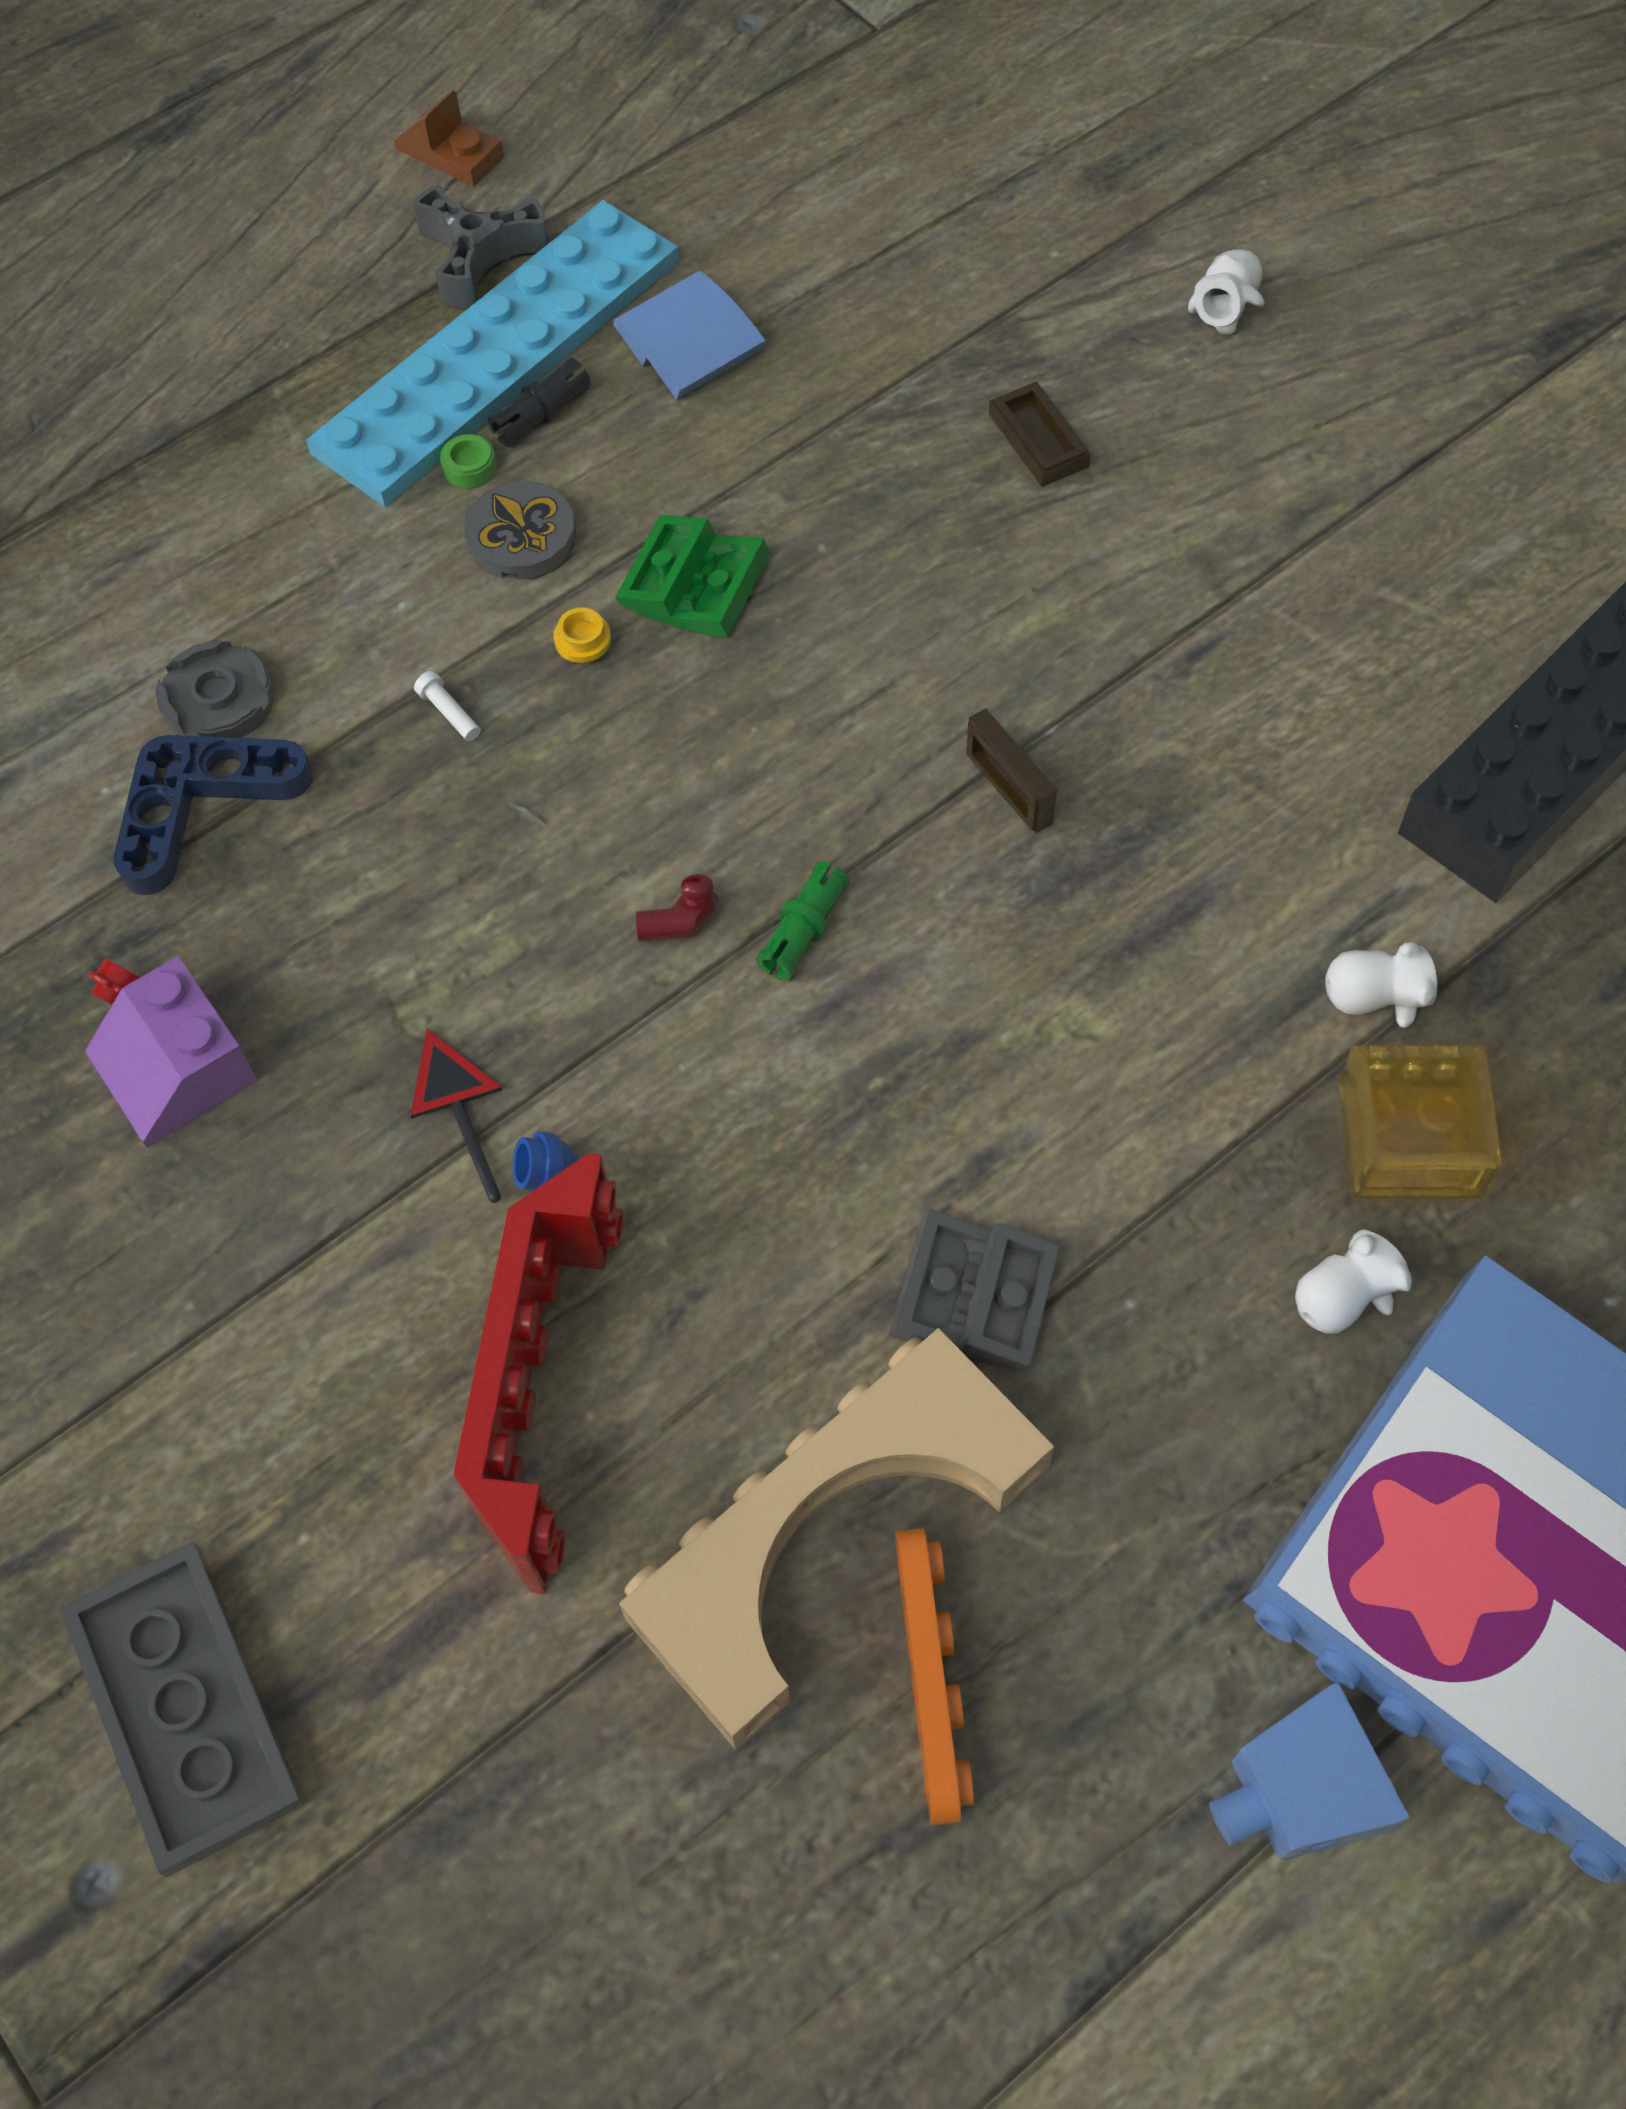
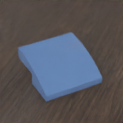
M700 270L617 317L613 322V325L641 365L644 367L651 363L676 400L760 352L765 343L763 336L741 308L720 286Z

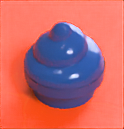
M538 1131L531 1138L522 1137L518 1140L513 1155V1177L515 1184L521 1190L533 1192L578 1161L580 1157L573 1153L568 1144L561 1141L557 1135L551 1132Z

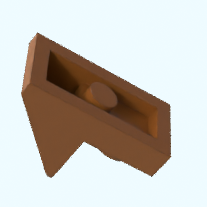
M454 90L450 91L426 110L394 140L397 150L473 187L504 158L501 140L462 122L457 93Z

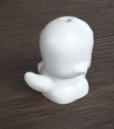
M1233 249L1218 255L1208 268L1206 275L1195 286V292L1188 305L1189 313H1198L1204 322L1214 326L1221 334L1228 335L1234 333L1237 322L1247 303L1259 307L1264 305V299L1259 291H1257L1263 277V266L1259 257L1253 252L1244 249Z
M1414 942L1402 944L1397 954L1393 956L1384 950H1351L1343 952L1331 962L1325 978L1327 995L1334 1006L1345 1014L1361 1015L1389 1005H1395L1396 1021L1402 1028L1409 1027L1415 1019L1417 1009L1432 1005L1437 995L1436 970L1431 955L1424 947L1418 946Z
M1363 1229L1359 1230L1353 1235L1349 1243V1250L1344 1256L1336 1254L1328 1256L1298 1281L1295 1294L1298 1312L1302 1319L1312 1328L1327 1334H1339L1348 1329L1359 1318L1370 1302L1382 1314L1391 1315L1394 1306V1299L1391 1293L1398 1290L1409 1291L1412 1285L1411 1273L1401 1253L1388 1240L1376 1233Z

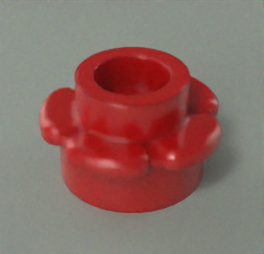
M107 958L103 960L96 973L90 971L88 974L90 979L97 982L91 994L110 1005L114 1003L123 987L140 978Z

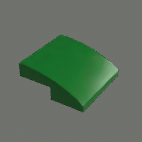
M660 515L615 598L620 606L654 621L690 632L728 638L771 554L764 538L717 535L714 533L708 518Z

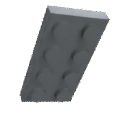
M194 1541L60 1608L159 1874L169 1877L305 1805L204 1555Z

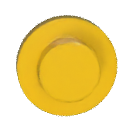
M578 607L565 612L560 617L553 634L557 652L566 660L576 663L591 662L600 658L607 652L611 644V632L608 623L596 611L585 607Z

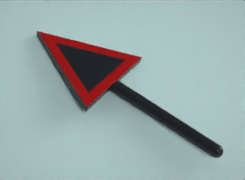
M426 1028L411 1119L451 1107L490 1202L497 1203L501 1199L500 1191L463 1103L502 1091V1087Z

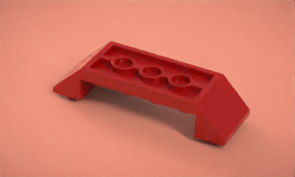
M586 1154L508 1208L453 1473L476 1517L531 1593L545 1594L549 1573L558 1574L560 1572L565 1549L564 1530H557L556 1511L550 1510L540 1485L521 1483L523 1458L522 1456H516L520 1431L529 1432L534 1419L536 1395L534 1390H528L533 1366L541 1367L545 1360L548 1329L547 1326L541 1325L545 1303L553 1304L557 1298L560 1281L559 1265L604 1270L608 1247L618 1248L623 1228L622 1208H615L616 1182L607 1179L602 1156L598 1154Z

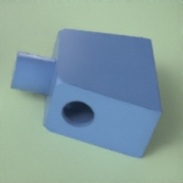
M1338 1682L1328 1686L1241 1748L1233 1758L1232 1764L1243 1787L1209 1803L1213 1819L1228 1845L1231 1846L1265 1830L1277 1856L1281 1860L1384 1835L1395 1830L1409 1818Z

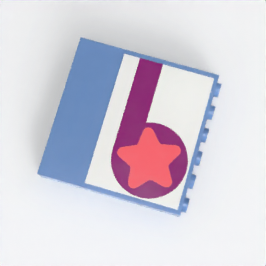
M1485 1255L1462 1277L1242 1601L1257 1611L1254 1615L1256 1622L1272 1636L1287 1643L1295 1640L1318 1657L1315 1662L1317 1668L1335 1683L1338 1682L1340 1686L1346 1689L1353 1690L1357 1687L1379 1703L1378 1713L1392 1727L1411 1737H1417L1420 1734L1443 1752L1441 1761L1454 1774L1475 1785H1481L1483 1782L1506 1799L1507 1802L1504 1807L1515 1820L1537 1833L1545 1834L1548 1831L1572 1849L1569 1854L1570 1859L1585 1873L1605 1883H1611L1612 1881L1615 1883L1626 1881V1353Z

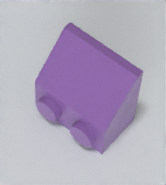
M179 956L123 987L85 1050L146 1147L151 1146L258 1081L240 1046Z

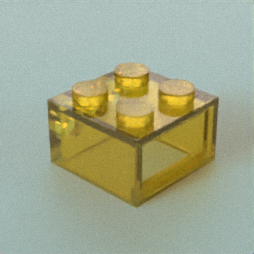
M1352 1046L1339 1079L1351 1199H1484L1502 1168L1486 1046Z

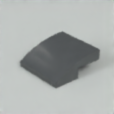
M929 1208L920 1221L888 1336L906 1342L915 1337L923 1341L939 1328L969 1360L1019 1370L1028 1369L1031 1364L1060 1245L1002 1223H998L990 1231Z

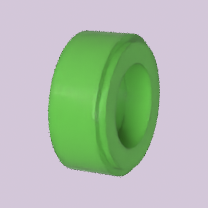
M475 434L456 436L449 440L440 452L444 476L450 484L464 489L480 487L489 482L496 473L497 462L494 448L482 436Z

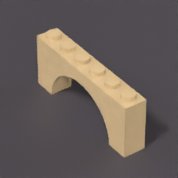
M939 1328L923 1341L915 1337L901 1346L890 1359L888 1366L891 1369L872 1385L868 1381H863L851 1389L840 1401L837 1410L840 1412L821 1429L816 1425H812L801 1432L788 1446L785 1452L788 1456L787 1459L769 1474L764 1470H760L750 1476L734 1493L733 1500L736 1503L716 1520L711 1516H707L694 1524L681 1538L679 1546L682 1549L661 1567L657 1563L646 1566L625 1587L624 1592L627 1597L619 1605L626 1622L736 1751L791 1702L789 1687L774 1666L763 1640L762 1609L766 1586L779 1554L789 1538L813 1512L842 1492L873 1480L894 1476H925L960 1485L986 1500L1000 1513L1050 1468L1054 1446Z

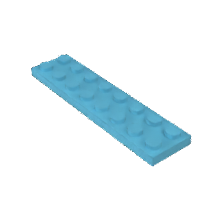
M602 200L308 437L306 442L310 455L386 508L441 462L440 452L449 440L459 435L475 434L488 423L487 419L491 414L497 413L521 395L523 386L532 380L538 381L675 267L680 262L678 246Z

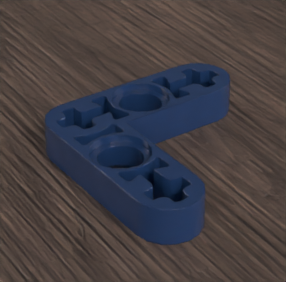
M166 735L156 737L147 742L142 747L137 758L114 852V866L126 888L135 894L151 895L164 890L172 882L176 873L193 797L289 800L302 795L310 787L313 780V771L305 751L293 741L280 739ZM232 758L241 762L238 770L229 776L217 777L211 774L213 766L223 759ZM177 759L178 761L169 764V760ZM259 762L260 766H256L254 763ZM285 764L293 765V767L285 769L283 776L274 775V773L281 772ZM167 767L165 779L168 786L164 785V779L158 768ZM163 804L172 808L170 815L160 823L147 824L142 822L144 813L155 805ZM144 842L149 843V851L155 862L145 864L148 849ZM145 864L143 871L136 872L134 867H141Z

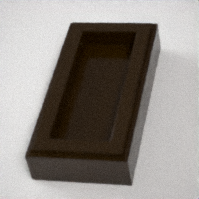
M1037 381L989 401L990 417L1041 487L1089 468L1091 453Z
M986 708L969 717L967 756L1031 831L1038 833L1053 824L1057 789Z

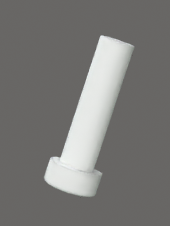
M427 671L422 674L414 684L415 692L423 700H430L466 741L469 742L477 738L481 732L480 727L443 688L444 681L436 671Z

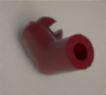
M702 874L690 875L682 881V896L679 897L671 908L636 911L638 941L677 939L694 935L716 909L718 896L713 892L714 884L712 880Z

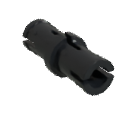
M568 358L564 361L563 365L540 382L532 380L521 389L522 395L497 413L491 414L487 421L493 434L508 423H512L504 429V433L497 440L504 446H511L515 440L539 422L543 421L547 424L558 415V408L582 391L589 389L591 381L586 370L573 380L567 381L582 366L581 363L574 358Z

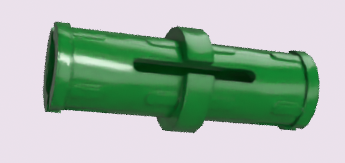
M817 862L812 870V874L796 899L785 903L780 911V924L764 949L756 957L757 964L767 974L771 975L776 964H778L780 968L775 978L785 981L789 980L811 941L821 939L827 929V921L825 919L842 892L850 884L848 876L839 867L836 866L828 878L825 875L830 869L831 863Z

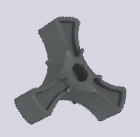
M435 185L421 193L413 201L419 234L440 241L450 248L451 253L449 257L435 271L442 303L449 307L468 309L476 303L478 283L481 284L483 282L484 274L500 261L510 262V257L519 254L537 253L549 244L543 209L534 198L520 206L499 212L498 207H495L490 212H477L465 209L461 202L455 204L445 195L440 185Z

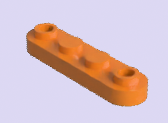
M924 1528L896 1530L895 1540L930 1824L933 1826L960 1823L961 1806L974 1805V1793L969 1759L955 1760L951 1730L964 1729V1718L959 1684L945 1685L942 1657L954 1655V1642L949 1611L936 1612L933 1585L945 1584L941 1544L939 1540L927 1542Z

